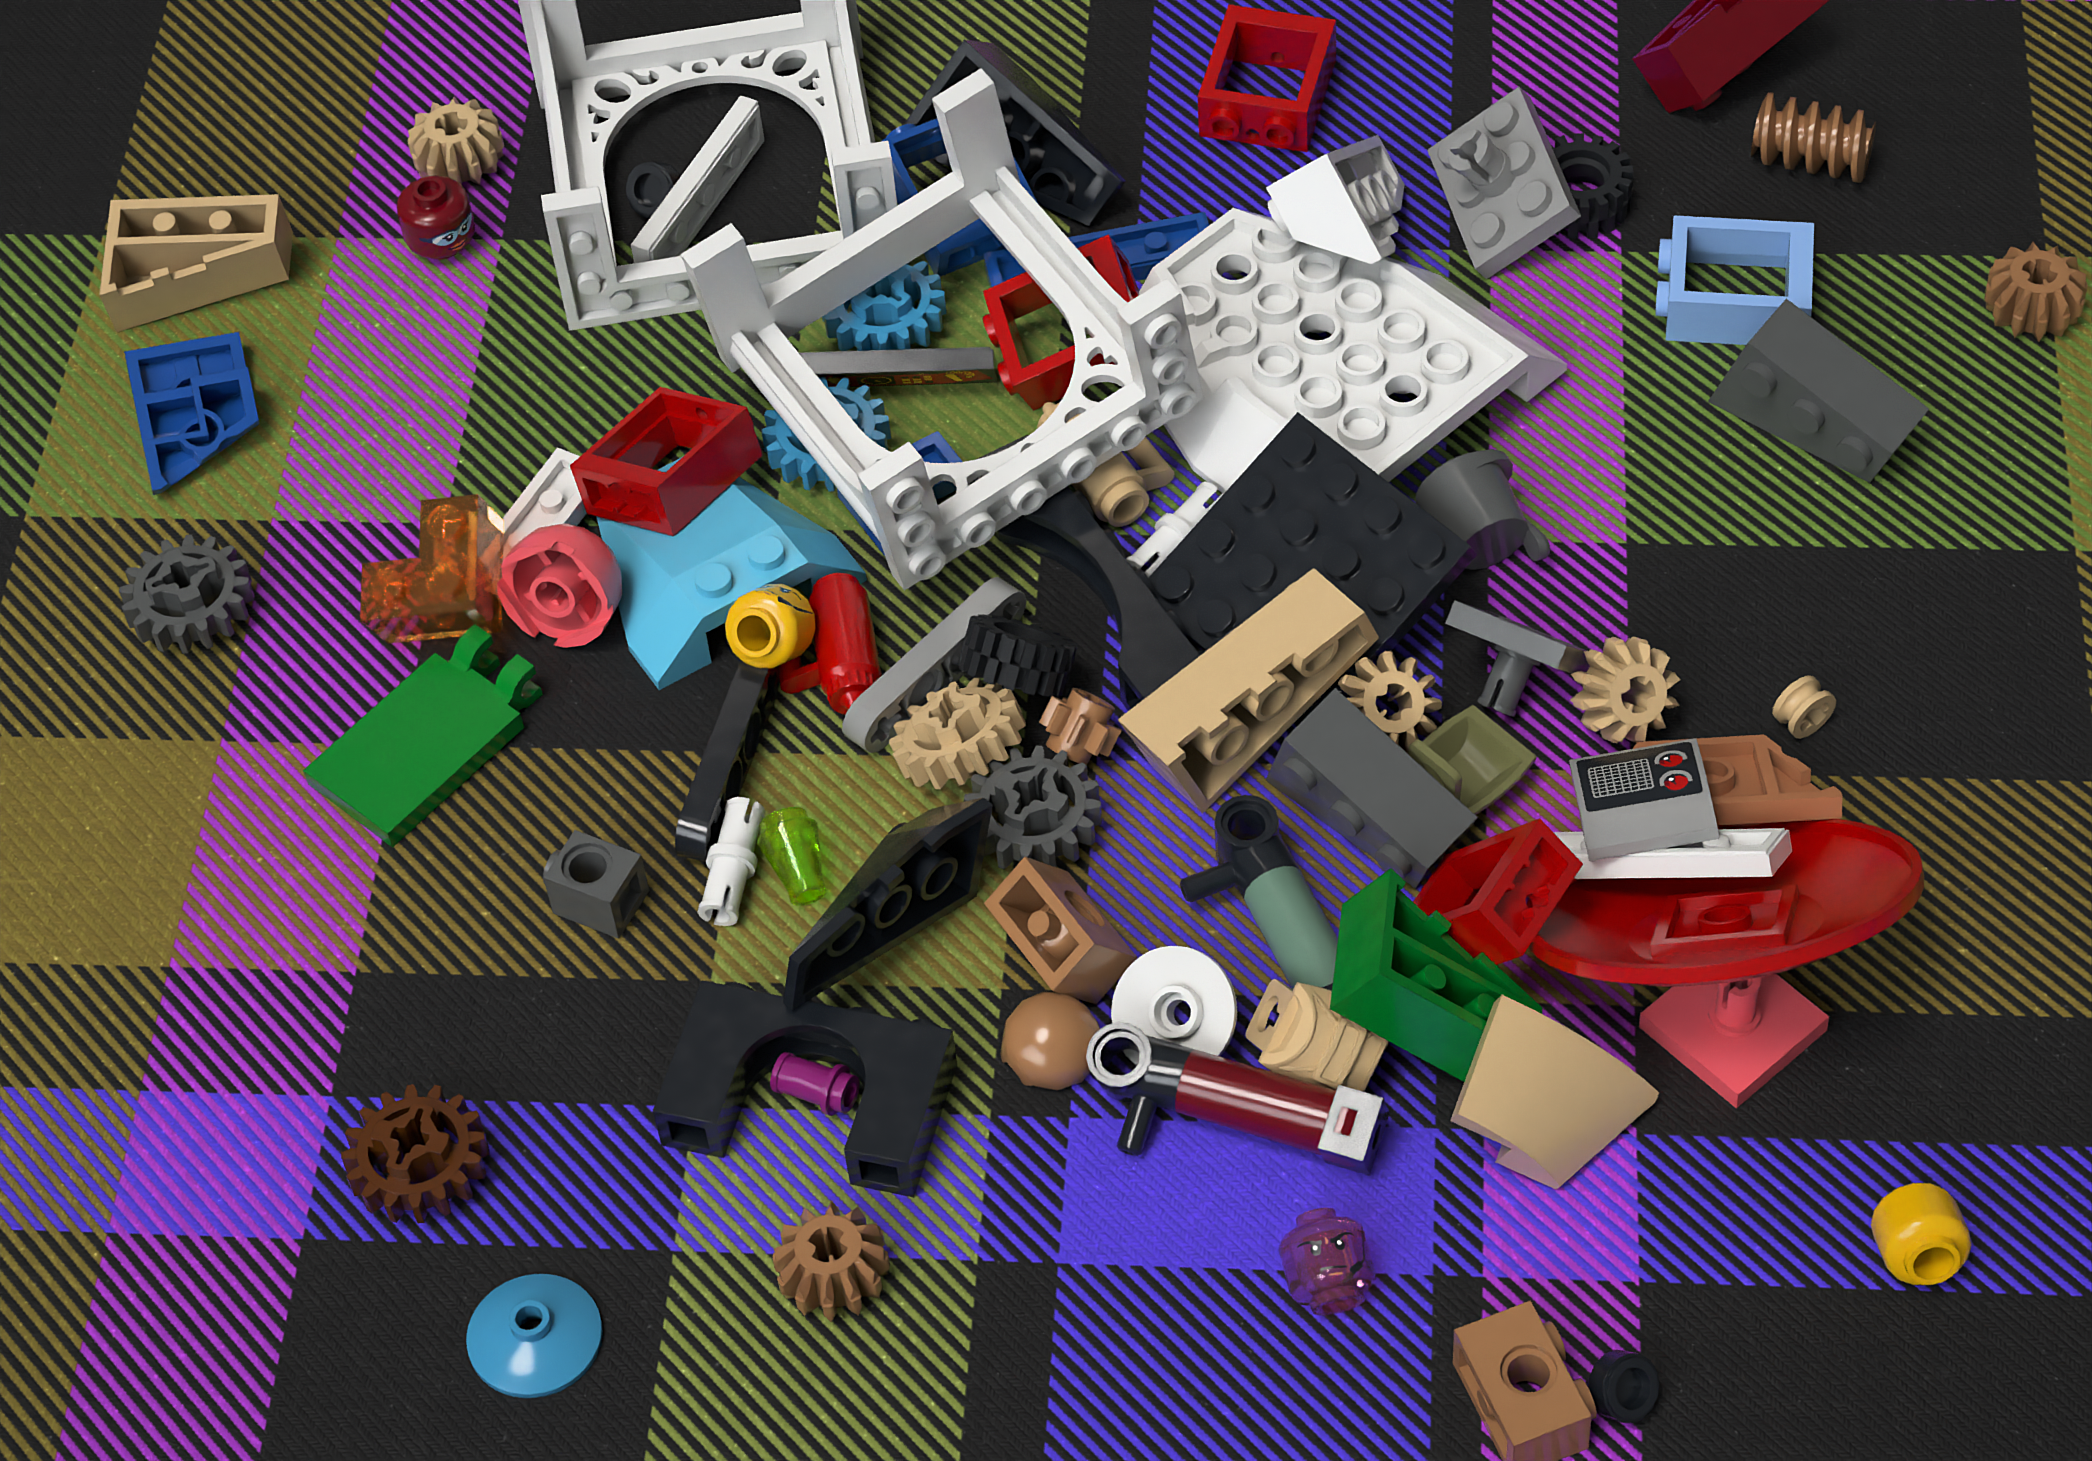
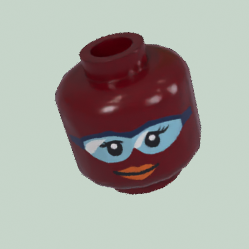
M427 176L411 182L400 193L397 200V215L404 241L412 252L422 257L439 260L447 259L462 251L471 242L475 233L474 217L468 193L459 182L445 176Z

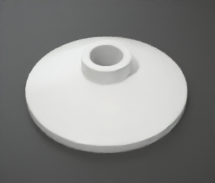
M1166 946L1143 954L1126 969L1113 995L1111 1018L1112 1023H1130L1141 1029L1145 1035L1221 1056L1234 1034L1237 1020V1001L1230 979L1222 967L1211 957L1188 947ZM1186 1001L1190 1006L1191 1016L1185 1024L1179 1025L1174 1018V1010L1180 1002ZM1135 1050L1123 1051L1135 1065L1138 1064L1139 1052Z

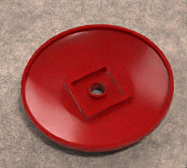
M1823 819L1761 823L1751 828L1719 825L1718 829L1785 828V830L1790 832L1792 852L1772 877L1573 879L1536 937L1532 939L1529 949L1538 959L1563 972L1595 980L1626 984L1696 986L1767 976L1798 968L1834 955L1875 936L1893 925L1908 913L1921 897L1924 889L1923 864L1919 852L1903 837L1891 831L1856 821ZM1530 898L1527 902L1528 908L1533 907V903Z

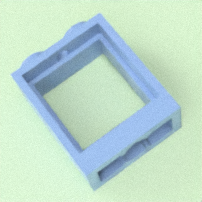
M1674 216L1672 239H1660L1658 273L1669 274V282L1658 281L1655 316L1667 317L1665 340L1747 345L1786 298L1811 317L1814 223ZM1686 262L1786 268L1785 296L1684 291Z

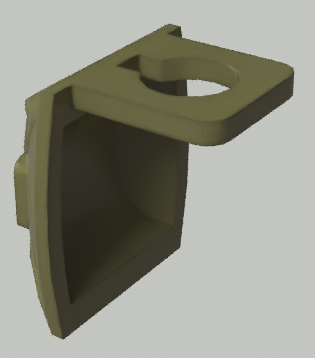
M1474 705L1448 719L1424 741L1415 740L1409 745L1408 754L1475 815L1505 795L1523 777L1537 757Z

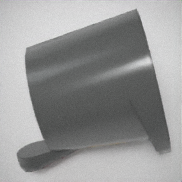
M1494 449L1482 450L1453 458L1436 468L1421 483L1416 492V504L1464 540L1474 550L1477 556L1465 569H1483L1497 564L1512 555L1522 544L1533 561L1545 559L1550 554V545L1546 536L1532 525L1521 511L1508 482L1512 476L1513 464L1502 451Z

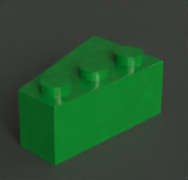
M1390 868L1342 904L1330 1010L1465 1082L1493 1003L1501 995L1511 998L1541 1014L1543 1007L1483 952L1473 958L1446 933L1452 924L1437 910L1429 916L1424 913L1401 891L1406 881Z

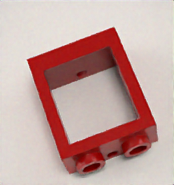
M1228 4L1197 96L1199 136L1308 152L1336 62V20ZM1238 61L1306 71L1297 100L1223 90L1232 62ZM1249 130H1256L1258 134L1252 133Z
M1109 234L1077 248L1103 279L1126 302H1130L1140 295L1129 260ZM1027 272L984 290L983 294L989 314L983 316V323L993 345L996 348H1001L1004 361L998 363L997 368L1008 393L1011 396L1018 393L1033 411L1043 407L1047 402H1055L1063 398L1069 387L1074 370L1075 345L1029 365L1015 319L1053 302ZM1098 353L1089 362L1091 367L1105 364L1101 353Z
M659 387L570 465L587 514L675 536L762 457L763 454L747 407ZM677 445L692 448L666 472L652 469Z
M1539 818L1446 854L1413 902L1428 916L1436 910L1452 924L1446 933L1473 958L1483 952L1491 961L1498 965L1524 955L1532 943V939L1536 937L1583 863ZM1526 897L1531 899L1533 907L1528 908Z

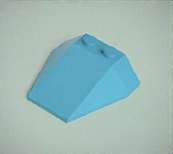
M681 458L658 469V471L666 472ZM740 477L675 536L596 516L601 538L612 549L621 568L622 596L618 607L629 651L658 690L712 663L706 632L726 622L730 607L740 596L767 584H785L789 587L798 585L809 599L814 584L820 578L833 573L853 575L859 580L860 584L867 581L865 571L834 534Z

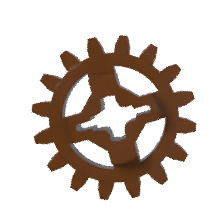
M414 1084L406 1087L404 1099L395 1101L393 1096L386 1091L381 1094L383 1105L381 1110L375 1112L366 1107H362L359 1110L364 1128H347L345 1136L350 1149L341 1152V1159L347 1172L346 1177L354 1196L362 1195L366 1209L370 1213H374L385 1206L390 1222L397 1223L405 1210H411L417 1223H424L428 1208L436 1206L439 1212L447 1216L451 1214L448 1199L454 1195L466 1200L471 1199L473 1194L468 1178H485L486 1170L482 1158L490 1155V1149L477 1110L469 1112L462 1095L458 1094L446 1103L441 1086L434 1085L427 1097H419ZM444 1127L457 1137L458 1144L452 1143L450 1135L443 1133ZM374 1163L380 1164L382 1172L389 1174L387 1180L374 1170Z

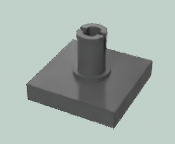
M1454 600L1445 624L1495 644L1494 649L1499 651L1483 692L1477 700L1478 703L1515 717L1517 705L1534 665L1540 666L1543 663L1572 674L1577 671L1587 672L1590 666L1584 654V651L1587 650L1496 613Z

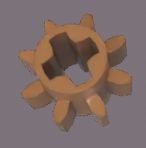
M1078 688L1072 689L1068 699L1063 697L1061 700L1052 696L1039 723L1047 727L1046 731L1051 733L1046 746L1056 753H1059L1061 750L1066 751L1069 760L1076 763L1083 762L1086 765L1089 763L1092 754L1098 756L1100 753L1109 757L1122 731L1113 726L1114 722L1110 720L1115 708L1105 700Z

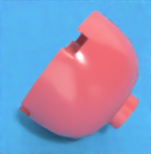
M566 523L537 528L519 541L504 558L500 567L502 568V578L497 583L498 596L507 615L522 631L534 638L539 632L549 637L558 638L553 645L563 648L583 646L600 636L609 624L622 596L621 568L612 549L599 536L589 530Z

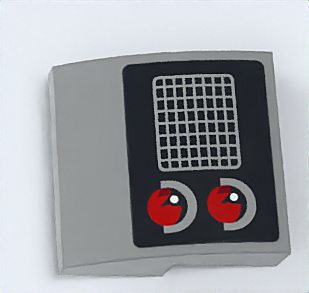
M1696 738L1569 760L1589 861L1719 839L1712 798Z

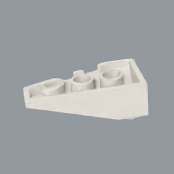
M1379 135L1327 153L1266 187L1272 198L1268 201V208L1273 220L1283 232L1289 230L1294 240L1370 264L1395 252L1396 244L1390 235L1398 232L1399 224L1392 214L1401 210L1405 184Z

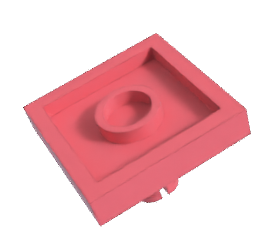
M1771 974L1728 983L1672 986L1640 1013L1639 1028L1737 1109L1827 1031L1829 1016L1779 975Z

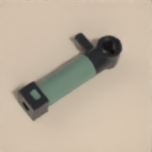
M1242 795L1231 798L1218 809L1214 821L1218 866L1181 879L1180 888L1185 900L1191 903L1237 886L1291 988L1294 989L1296 983L1300 982L1332 991L1338 937L1279 832V819L1275 808L1268 801L1258 796Z

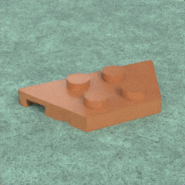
M1766 735L1696 738L1709 785L1717 826L1732 825L1739 828H1751L1761 823L1842 818L1841 791L1834 786L1824 790L1818 789L1810 783L1811 769L1797 758L1785 755L1782 752V747ZM1687 739L1637 742L1633 749Z

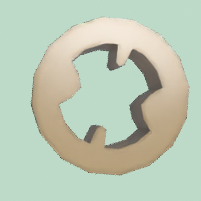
M1807 675L1791 683L1781 693L1773 706L1772 714L1775 719L1780 723H1788V730L1795 738L1801 739L1816 732L1826 723L1836 707V698L1829 691H1820L1821 685L1814 676Z

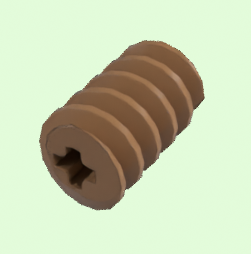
M1768 92L1761 104L1756 120L1751 157L1760 147L1762 163L1771 166L1780 152H1782L1785 169L1794 170L1801 158L1805 156L1807 173L1817 174L1825 160H1827L1829 175L1831 178L1836 179L1841 176L1849 164L1852 181L1861 183L1865 178L1877 122L1874 123L1872 128H1866L1864 110H1857L1850 123L1845 124L1843 122L1842 108L1835 105L1826 120L1821 119L1819 102L1816 101L1811 103L1804 116L1799 115L1795 97H1790L1782 111H1777L1774 93Z

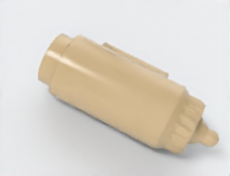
M1047 402L1043 405L1042 411L1044 414L1039 419L1037 429L1050 417L1059 403ZM1080 414L1075 415L1070 420H1068V422L1074 419L1075 417L1079 416ZM1146 436L1136 447L1127 451L1140 466L1141 470H1136L1124 454L1120 452L1096 467L1092 474L1083 481L1071 483L1075 490H1079L1084 494L1097 518L1101 521L1109 522L1114 527L1126 526L1137 520L1145 512L1149 504V495L1146 491L1164 487L1174 478V471Z

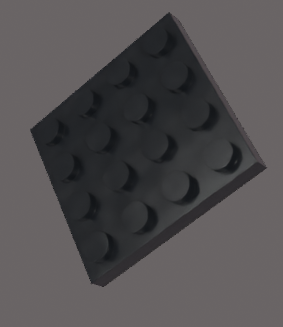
M1297 412L1149 576V580L1154 588L1156 599L1164 610H1174L1185 627L1187 637L1202 650L1207 651L1281 594L1290 584L1299 580L1314 568L1366 613L1379 639L1358 660L1367 657L1377 667L1379 655L1394 649L1477 555L1464 540ZM1355 663L1293 723L1295 727L1335 688L1344 697H1351L1341 689L1338 682L1344 675L1358 677Z

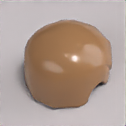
M1041 992L1023 1000L1005 1021L1000 1053L1002 1062L1008 1063L1025 1086L1034 1085L1035 1087L1061 1090L1081 1083L1090 1073L1086 1060L1087 1046L1093 1035L1100 1030V1026L1086 1005L1076 998L1057 992Z

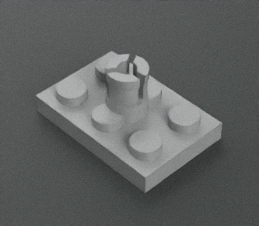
M1517 87L1427 150L1474 268L1486 279L1581 217L1531 97L1520 87Z

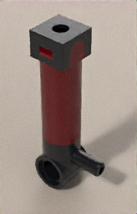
M1115 1022L1103 1026L1093 1035L1087 1046L1086 1060L1089 1070L1108 1096L1118 1101L1131 1102L1117 1142L1118 1150L1132 1156L1142 1154L1158 1106L1322 1155L1325 1163L1370 1176L1390 1114L1383 1097L1338 1085L1337 1090H1332L1148 1036L1141 1029L1130 1023ZM1135 1050L1140 1053L1139 1062L1131 1072L1124 1075L1109 1073V1064L1113 1056L1120 1051Z

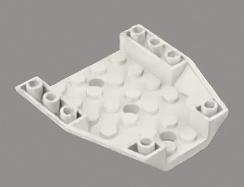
M1234 207L1154 266L1139 291L1141 295L1168 278L1182 295L1204 399L1196 403L1186 415L1178 419H1171L1163 425L1192 470L1207 482L1218 487L1221 493H1225L1297 412L1389 482L1506 388L1528 402L1567 371V363L1439 274L1389 257L1370 264L1296 241L1292 238L1289 230L1283 232L1273 218ZM1225 272L1232 274L1245 272L1248 274L1246 277L1238 280H1228L1221 277ZM1326 331L1331 334L1330 337L1324 340H1311L1303 336L1307 332L1322 333ZM1393 393H1413L1417 398L1410 402H1397L1389 398V396Z

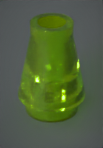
M800 807L783 808L767 815L759 823L761 834L757 839V844L786 889L791 904L804 906L820 900L826 895L827 889L823 880L817 822L809 818L806 810Z

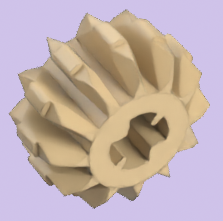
M455 96L448 105L441 106L432 102L431 112L415 114L414 127L408 130L410 153L414 167L418 170L420 177L438 175L450 177L460 184L470 180L480 185L482 173L491 174L497 172L498 159L503 156L504 142L499 130L498 121L493 116L492 110L482 109L476 99L470 100L463 105L457 101Z
M1616 637L1605 638L1603 653L1593 649L1584 651L1590 667L1587 672L1577 671L1571 674L1574 681L1583 685V690L1573 696L1570 701L1574 707L1585 710L1580 722L1587 729L1594 732L1600 730L1602 738L1613 743L1622 742L1625 737L1637 743L1640 741L1645 742L1647 727L1655 730L1666 728L1661 711L1664 707L1670 709L1679 706L1675 698L1667 695V690L1681 679L1677 677L1675 672L1665 669L1670 657L1664 651L1656 648L1650 649L1648 641L1638 637L1628 638L1626 642Z
M1385 651L1379 655L1377 667L1371 660L1364 657L1355 662L1358 677L1344 675L1340 678L1338 685L1352 697L1347 699L1408 753L1409 745L1415 740H1419L1417 734L1429 736L1437 728L1434 722L1423 714L1435 712L1442 707L1440 699L1435 697L1425 698L1423 693L1424 690L1433 686L1435 677L1429 674L1416 681L1413 675L1417 669L1418 661L1413 657L1405 659L1398 669L1396 659L1391 651ZM1387 692L1391 694L1387 700L1390 702L1396 699L1399 711L1388 716V719L1384 717L1387 710L1379 712L1376 706V699L1386 695Z

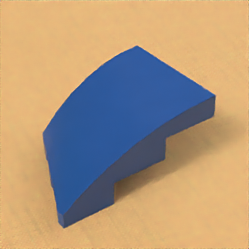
M239 332L124 351L153 495L164 492L259 425L249 370L246 367Z

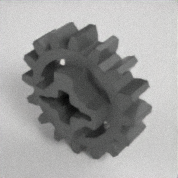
M186 535L182 546L175 548L167 539L161 541L162 553L155 556L150 552L143 551L140 554L144 564L143 568L131 567L125 571L129 584L121 586L119 593L124 604L121 607L129 628H135L138 639L142 643L154 638L157 649L161 652L169 648L172 642H177L182 654L189 653L192 642L199 640L209 649L213 647L212 635L217 632L231 637L235 634L231 620H247L249 613L245 603L254 601L255 598L250 583L252 579L245 559H238L235 547L232 545L220 550L216 537L212 536L205 540L202 546L195 545L192 535Z
M1036 746L1032 757L1023 758L1019 750L1013 748L1010 749L1009 763L1003 765L1000 761L992 760L987 764L989 767V777L978 774L972 776V793L964 795V802L984 797L993 804L992 812L998 814V822L1003 825L1001 827L995 821L991 812L984 856L996 851L999 868L1004 870L1013 860L1021 861L1024 857L1039 862L1043 861L1045 864L1057 868L1056 857L1064 855L1067 859L1075 862L1079 859L1078 842L1093 845L1096 841L1094 826L1102 824L1099 785L1097 780H1088L1087 765L1083 762L1069 768L1068 753L1061 750L1053 759L1045 758L1043 746ZM1068 797L1072 800L1074 807L1069 806Z

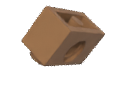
M1024 857L984 902V905L1054 992L1097 1004L1123 975L1126 969L1137 959V956L1068 871Z
M1531 1300L1454 1329L1453 1365L1502 1461H1558L1589 1448L1591 1420L1597 1417L1596 1406L1586 1383L1581 1378L1573 1381L1563 1363L1566 1360V1352L1557 1328L1551 1321L1542 1323ZM1521 1381H1530L1540 1385L1542 1389L1535 1392H1524L1518 1390L1513 1385Z

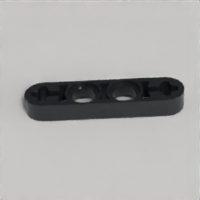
M740 661L679 816L675 835V850L678 856L706 861L710 847L717 844L725 815L726 802L731 798L739 797L773 709L779 687V666L775 668H756Z

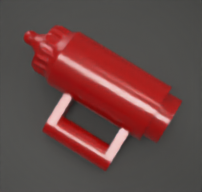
M833 573L820 578L814 584L812 594L808 600L815 614L816 630L813 638L817 662L802 667L801 657L798 656L779 665V681L781 690L789 694L821 684V688L827 695L832 709L846 715L852 703L877 681L882 674L868 593L853 575Z

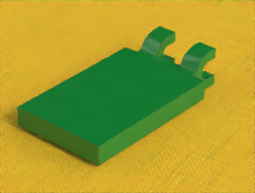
M476 624L472 625L458 640L449 661L434 653L303 770L308 785L393 848L524 728L519 711L527 708L543 695L541 687L530 680L536 674L535 666L516 654L502 668L497 677L496 684H493L485 678L500 665L499 658L487 650L494 643L492 635Z

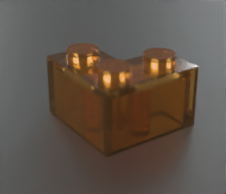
M478 494L421 500L419 558L362 563L360 621L388 644L460 637L474 624L489 634L500 633L502 628V603L498 596L497 583L502 578V568L500 567L503 562L504 519Z

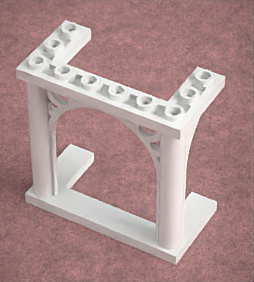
M518 0L541 109L545 108L556 193L541 195L569 331L702 310L681 256L617 266L605 184L604 168L606 156L616 134L639 110L673 92L714 83H738L759 86L782 94L796 102L814 119L822 133L841 231L747 245L746 247L762 290L897 206L889 142H875L859 60L863 58L856 0H800L801 12L587 46L584 43L576 0ZM802 68L797 73L792 74L790 76L782 77L774 73L779 71ZM813 82L815 90L803 89V87ZM630 95L629 99L624 102L614 103L603 100ZM597 116L609 118L602 123L596 124L598 122Z
M982 68L932 98L952 172L762 290L744 238L732 223L681 254L721 360L732 373L739 368L745 371L877 537L883 548L891 574L904 591L920 580H926L935 576L951 560L970 548L985 544L992 538L995 532L1022 515L1035 512L1043 505L1046 499L1071 483L1083 481L1092 474L1096 467L1121 451L1133 449L1141 443L1146 435L1171 419H1178L1186 415L1196 403L1204 399L1180 291L1166 278L1130 302H1126L1103 279L1020 184L995 84ZM980 218L1065 317L1072 331L1075 343V363L1069 387L1055 411L1038 429L1017 444L996 454L966 462L930 463L923 461L921 455L910 442L890 452L876 444L856 425L787 338ZM1089 334L1092 338H1086V335ZM1098 353H1101L1105 364L1091 367L1089 364L1091 359ZM1098 382H1111L1122 387L1100 402L1091 401L1083 395L1087 387ZM1077 414H1080L1079 416L1075 417L1074 419L1068 422V420H1070L1072 417H1074ZM981 477L980 479H978V480L975 481L974 483L970 484L973 480H975V479ZM940 481L953 482L956 486V494L938 505L932 487Z

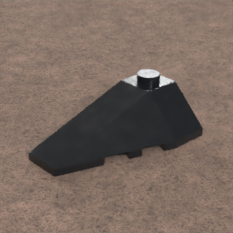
M963 40L903 125L915 124L918 126L936 119L937 116L932 98L982 68L995 84L1013 156L1038 204L1084 224L1094 225L1126 181L1034 79L994 43ZM947 153L935 157L939 163L951 167Z
M983 797L928 810L908 823L903 822L895 826L883 838L790 955L783 1004L789 1009L794 1010L977 897L993 804Z

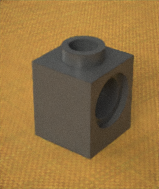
M574 830L562 850H556L552 853L543 873V882L546 886L553 914L618 939L650 891L641 854Z

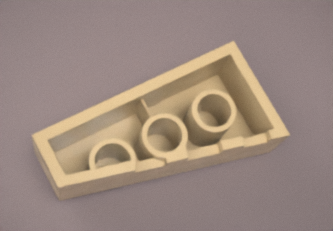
M1313 568L1121 716L1118 721L1153 769L1203 814L1379 639V636L1366 613Z

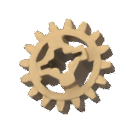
M973 678L965 688H959L956 681H954L948 687L936 693L933 691L927 693L928 703L925 705H910L906 709L910 719L894 724L893 727L897 736L889 739V744L894 752L892 755L904 778L911 777L915 786L921 787L931 780L935 789H941L948 779L955 778L960 786L965 784L967 779L971 778L974 774H981L983 776L988 774L989 767L987 764L992 760H1007L1009 756L1005 747L1020 744L1022 738L1018 730L1024 728L1026 722L1012 690L1003 689L1001 684L997 683L993 685L988 683L983 686L980 678Z

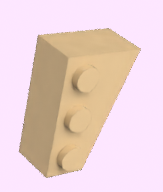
M279 194L111 200L99 296L116 332L289 280L293 231Z

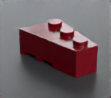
M1693 0L1632 60L1668 113L1689 106L1694 111H1698L1714 102L1722 94L1721 87L1748 69L1757 58L1829 0Z

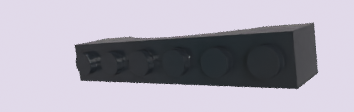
M1025 435L977 459L984 458L1001 452L1005 449H1008L1009 447L1017 444L1029 435ZM979 477V478L973 480L970 484L974 483L975 481H977V480L980 479L981 477ZM1069 486L1046 499L1043 505L1035 512L1022 515L995 532L994 535L1001 542L1030 549L1058 562L1081 578L1102 600L1116 624L1122 643L1118 661L1120 697L1122 704L1128 711L1206 652L1204 650L1197 652L1188 641L1185 627L1177 613L1172 609L1165 611L1156 599L1154 588L1145 572L1141 569L1134 571L1125 560L1122 546L1116 535L1110 529L1103 531L1094 520L1093 511L1088 500L1081 491L1076 490L1072 492Z

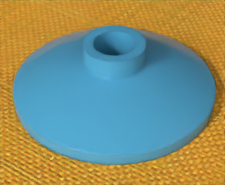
M531 1274L517 1277L491 1291L475 1309L470 1319L466 1336L469 1359L482 1381L502 1394L518 1398L549 1396L573 1385L590 1369L602 1343V1320L592 1297L575 1282L551 1274ZM530 1320H542L534 1329L525 1330L520 1328V1326Z

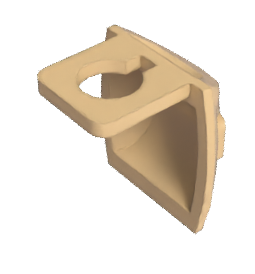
M1277 979L1271 980L1246 1030V1038L1263 1051L1258 1062L1271 1072L1332 1090H1337L1338 1085L1365 1092L1389 1041L1330 1010L1331 990L1297 982L1294 989H1291ZM1278 1002L1277 1012L1279 1017L1274 1027L1269 1025L1266 1028L1268 1017Z

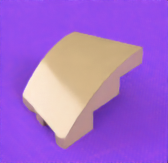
M1501 995L1493 1003L1450 1121L1502 1144L1496 1163L1557 1190L1652 1106L1659 1092L1631 1068L1593 1042L1536 1010Z

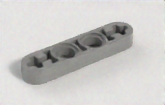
M999 577L991 578L852 703L842 723L844 736L869 753L878 752L887 746L889 739L897 736L893 727L894 724L910 719L906 710L910 705H925L928 703L927 693L931 691L936 693L948 687L951 682H957L966 673V671L959 669L958 662L970 617L985 614L991 618L992 615L1002 616L1010 621L1011 618L1020 620L1026 607L1025 594Z

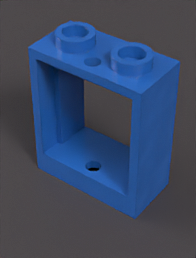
M937 118L918 126L915 124L902 125L891 131L885 139H882V141L889 142L898 205L918 193L906 169L947 153ZM1014 158L1020 184L1037 202ZM979 218L923 254L933 273L941 277L983 260V253L1006 248Z

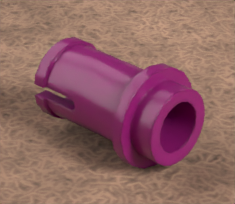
M784 1052L778 1057L773 1067L770 1087L773 1092L784 1093L820 1105L822 1113L833 1116L837 1112L846 1114L851 1110L858 1096L859 1078L851 1074L849 1067L846 1065L837 1064L831 1068L796 1057L792 1053Z

